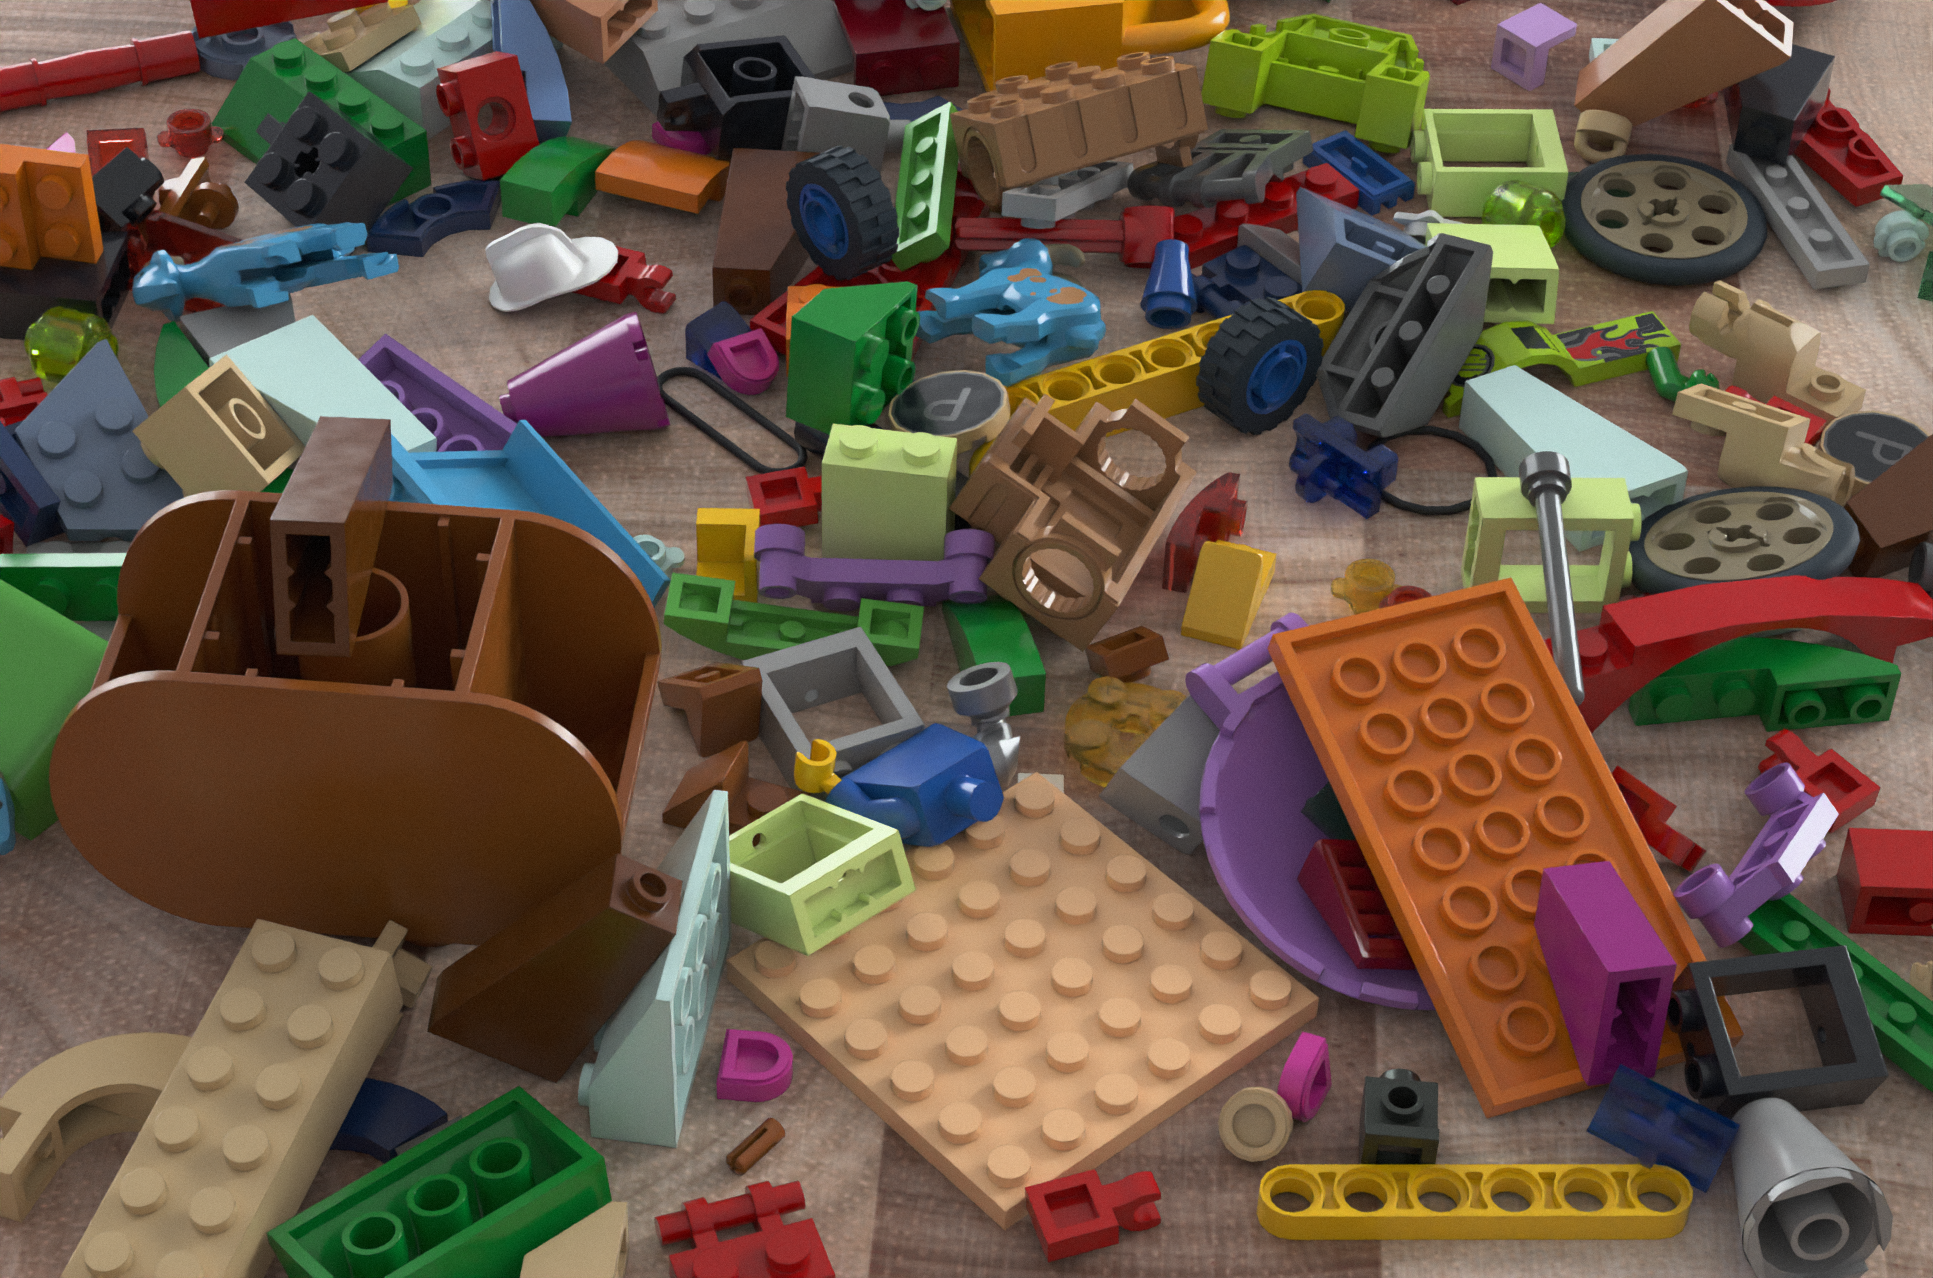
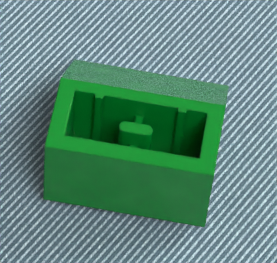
M910 282L827 288L823 289L792 316L786 402L787 418L830 435L833 424L866 426L867 424H873L878 419L882 410L897 394L900 395L913 382L916 366L911 361L913 339L920 324V314L916 311L918 285Z

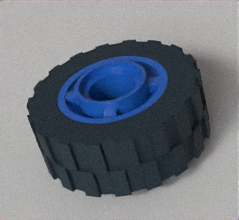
M843 145L795 164L796 167L792 168L788 174L790 176L789 181H786L787 209L790 211L793 229L796 230L799 236L798 240L803 249L805 248L809 253L810 259L815 265L818 264L828 276L832 275L836 280L843 281L845 279H853L889 262L893 258L892 254L896 253L898 249L897 238L900 237L896 219L898 216L896 208L893 207L890 198L892 196L888 187H885L881 180V175L876 168L874 169L870 165L869 160L863 154L859 155L856 153L855 149L851 147L843 148Z
M1267 297L1266 300L1257 298L1251 300V303L1246 306H1240L1231 317L1226 318L1220 324L1219 330L1214 337L1210 338L1206 345L1208 346L1199 363V375L1196 376V386L1199 387L1197 395L1199 400L1205 404L1204 407L1244 434L1250 432L1253 435H1259L1262 431H1271L1280 422L1286 421L1293 415V411L1306 399V394L1311 386H1314L1318 377L1316 376L1318 369L1321 367L1323 360L1321 351L1324 348L1323 339L1319 336L1321 331L1318 326L1281 301Z

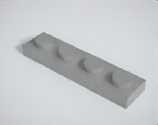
M1730 144L1726 163L1739 182L1744 184L1758 199L1768 224L1812 288L1831 289L1843 285L1865 283L1870 266L1869 262L1795 158L1791 156L1784 166L1734 151L1732 144Z
M1109 160L1012 188L1002 193L1001 216L1021 218V225L1028 228H1053L1056 221L1074 218L1075 212L1081 209H1092L1095 202L1113 199L1114 193L1128 187L1127 181L1133 171V163Z

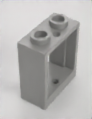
M861 627L741 661L743 666L758 667L760 669L763 682L758 735L792 789L803 791L799 789L794 780L796 752L802 753L809 760L811 744L793 717L792 713L863 693L883 725L827 741L836 750L834 773L840 779L920 731L925 730L924 722ZM825 791L811 793V797L826 802L828 794Z

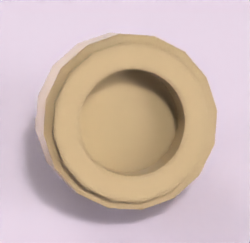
M1586 110L1580 114L1574 139L1576 152L1583 159L1591 163L1622 156L1625 154L1629 144L1633 125L1630 120L1619 114L1602 110ZM1590 141L1600 145L1613 146V149L1607 152L1592 149L1587 143Z
M1261 1086L1248 1087L1232 1095L1222 1107L1218 1120L1219 1135L1225 1147L1236 1157L1250 1162L1265 1161L1277 1155L1289 1141L1293 1129L1292 1112L1286 1101L1275 1091Z

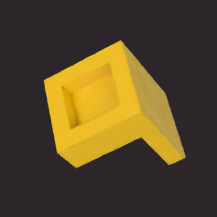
M697 508L696 576L735 581L733 600L758 603L760 562L754 558L755 530L760 527V509Z

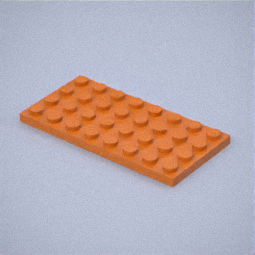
M1510 577L1273 634L1267 648L1486 1118L1605 1085L1587 1086L1582 1077L1535 930L1534 921L1543 868L1610 861L1676 962L1674 981L1688 963L1707 960L1513 579ZM1719 996L1717 1001L1733 1048L1736 1047L1744 1036V1032L1726 997ZM1667 1020L1665 1021L1656 1070L1686 1061L1678 1033L1671 1031Z

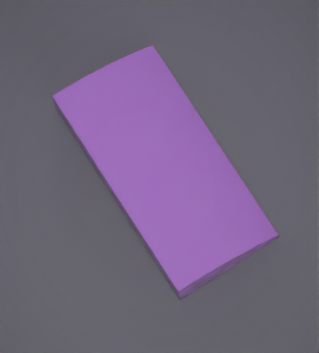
M386 333L358 359L437 438V452L503 450L517 423Z

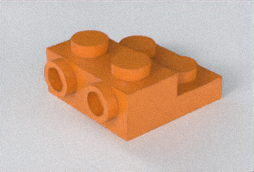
M0 144V266L33 270L40 257L96 264L104 248L89 155Z

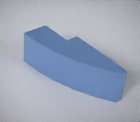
M490 0L493 52L500 51L515 54L518 57L539 145L550 139L561 136L566 137L572 123L568 89L559 57L546 27L530 0Z

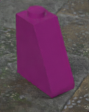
M1610 861L1543 868L1534 926L1584 1081L1587 1086L1655 1077L1677 966L1676 962Z

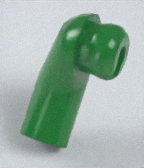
M1668 347L1652 349L1646 356L1645 361L1655 389L1663 398L1675 402L1679 391L1698 384L1720 389L1717 378L1712 373L1706 376L1704 369L1695 370L1690 378L1681 374L1673 351Z

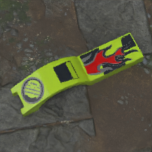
M1653 311L1551 335L1547 328L1528 320L1503 322L1482 331L1448 389L1451 395L1444 399L1443 413L1447 418L1461 414L1465 381L1513 365L1519 368L1540 363L1557 365L1574 387L1648 370L1645 361L1646 356L1652 349L1657 347L1670 348L1678 362L1681 343Z

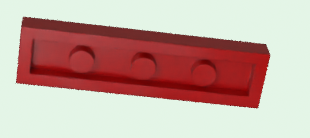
M1324 163L1285 177L1283 182L1267 183L1265 185V198L1262 203L1247 204L1245 199L1220 201L1212 208H1200L1174 217V240L1182 241L1188 245L1190 269H1194L1236 249L1238 230L1241 224L1276 228L1285 234L1298 230L1296 192L1300 187L1352 209L1358 208L1359 189L1331 165Z

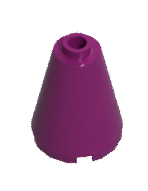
M637 312L623 315L507 381L509 393L499 396L501 408L506 417L517 424L519 420H526L541 437L659 430L671 426L664 399L660 395L658 378Z

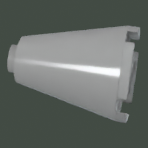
M1762 1098L1742 1107L1730 1122L1728 1136L1744 1255L1753 1268L1756 1277L1860 1278L1869 1270L1865 1260L1879 1244L1884 1252L1891 1240L1893 1215L1879 1186L1789 1102L1779 1098Z

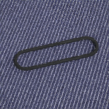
M674 367L657 376L660 395L664 399L665 404L755 471L764 474L805 466L808 459L805 448L800 446L792 436L706 373L691 367ZM682 375L699 379L792 447L798 453L799 458L797 462L785 468H771L759 463L669 396L663 390L664 382L669 378Z

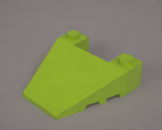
M1311 13L1277 20L1276 30L1266 32L1267 25L1260 23L1251 25L1249 34L1242 33L1237 29L1224 30L1211 39L1201 95L1203 104L1215 106L1214 111L1219 115L1231 118H1244L1246 113L1252 114L1263 104L1349 122L1357 124L1354 138L1368 140L1370 148L1386 153H1398L1401 148L1407 149L1410 146L1412 131L1420 129L1430 74L1428 71H1423L1424 61L1418 58L1419 50L1412 35Z

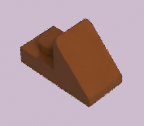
M713 662L657 681L663 705L685 710L694 744L700 757L717 754L740 741L751 742L758 737L763 682L758 667Z
M740 741L687 770L662 813V822L686 829L713 790L728 791L730 836L803 793L811 796V793L749 777L748 742ZM759 833L753 838V847L757 846L760 842Z

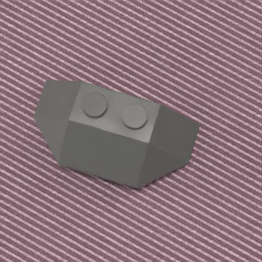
M1439 233L1426 242L1427 247L1404 256L1369 280L1323 356L1321 367H1319L1317 372L1318 382L1333 424L1381 438L1428 425L1482 333L1493 259L1491 245Z

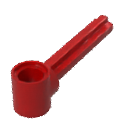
M1133 206L1124 208V211L1120 213L1119 220L1060 219L1055 222V227L1046 229L1024 227L1021 225V218L959 217L955 221L953 239L955 248L959 251L997 252L1009 249L1014 243L1024 238H1036L1044 245L1070 244L1080 249L1083 253L1118 254L1119 261L1124 262L1125 267L1151 269L1155 245L1163 240H1174V208L1167 206Z

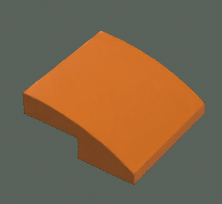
M632 140L619 146L595 171L596 190L699 214L709 199L720 202L725 196L731 161L725 159L717 160L716 157L644 140Z

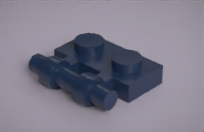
M1245 244L1202 264V275L1195 276L1191 273L1198 306L1196 312H1207L1215 319L1232 315L1237 308L1242 305L1246 306L1251 303V300L1257 298L1266 300L1267 297L1280 300L1302 293V285Z

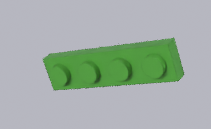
M951 101L905 125L895 203L900 237L897 238V252L892 254L893 262L901 271L920 262L929 263L937 259L949 248L959 159L950 114L958 112V110Z

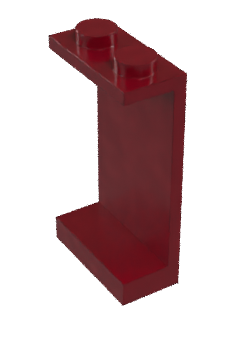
M831 0L854 57V85L873 88L878 91L880 96L959 87L960 41L944 6L933 11H927L920 7L911 9L907 6L906 0Z

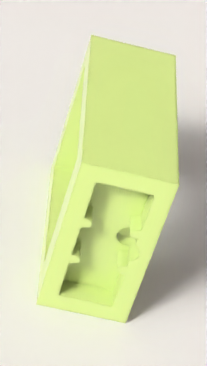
M1423 109L1421 130L1412 131L1410 155L1411 162L1418 163L1417 193L1418 195H1426L1429 210L1436 211L1442 217L1558 218V206L1565 197L1569 172L1553 109ZM1442 161L1526 162L1527 167H1443Z
M1475 477L1461 566L1463 588L1511 577L1529 613H1548L1543 565H1501L1506 530H1538L1536 507L1531 505L1529 500L1522 495L1520 478ZM1571 478V491L1567 495L1566 500L1561 504L1565 531H1605L1599 565H1569L1575 613H1601L1603 605L1619 602L1621 588H1629L1631 585L1632 557L1628 550L1630 541H1638L1641 535V509L1638 503L1630 502L1625 478Z
M803 793L729 836L731 922L806 956H809L916 890L899 830ZM759 833L760 842L757 846L753 847V838Z

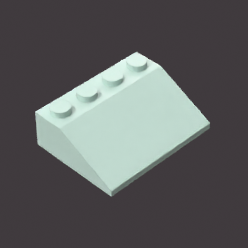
M488 0L419 1L413 6L422 23L421 25L358 67L344 73L427 130V138L429 140L451 125L449 117L443 114L437 100L436 86L441 84L437 68L493 52L491 4ZM550 36L556 51L563 47L562 42Z
M713 790L656 869L683 881L677 931L675 937L594 1036V1050L598 1052L595 1063H584L578 1089L579 1105L589 1107L591 1137L672 1148L677 1147L732 939L728 791Z

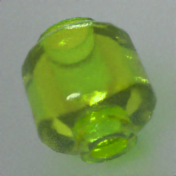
M1510 180L1503 182L1495 188L1486 200L1482 210L1481 224L1540 226L1551 249L1561 239L1565 230L1566 220L1561 200L1553 191L1520 180Z
M56 306L47 310L37 322L32 323L27 330L24 341L25 351L29 356L31 368L37 377L57 384L62 381L97 342L107 339L117 359L119 352L118 340L112 334V330L104 318L62 306Z

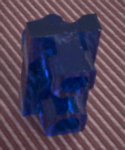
M1307 413L1293 420V430L1296 432L1297 441L1295 449L1289 458V467L1291 471L1298 475L1295 484L1296 494L1308 503H1315L1329 495L1335 500L1338 499L1366 519L1380 512L1382 490L1396 480L1399 460L1397 454L1383 444L1374 446L1366 452L1356 446L1357 433L1353 425L1338 415L1324 423L1319 422Z
M1620 1064L1586 1132L1639 1158L1637 1163L1651 1170L1653 1164L1679 1171L1689 1180L1691 1186L1706 1193L1738 1132L1740 1124Z

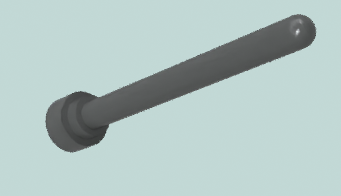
M1541 451L1527 456L1519 466L1520 487L1522 495L1529 500L1531 505L1536 507L1553 659L1578 707L1584 700L1585 692L1561 505L1572 488L1570 465L1567 458L1562 454L1552 451Z

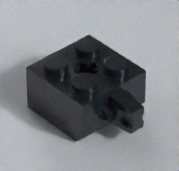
M785 35L697 44L683 57L680 87L660 91L657 120L665 131L699 132L717 160H731L733 148L781 150L795 77L816 78Z
M309 91L286 124L279 122L268 113L256 129V132L270 144V147L258 161L256 167L244 183L295 227L316 223L326 225L346 222L364 223L368 233L413 168L358 122Z

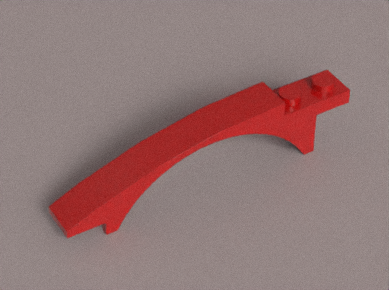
M1793 575L1702 584L1603 605L1599 625L1577 631L1585 692L1584 700L1578 706V709L1592 734L1631 695L1676 664L1720 643L1767 630L1806 628L1826 631L1855 644L1865 655L1893 663L1898 646L1933 637V599L1919 583L1866 577H1832L1825 580H1817L1806 576ZM1551 638L1544 639L1553 658Z

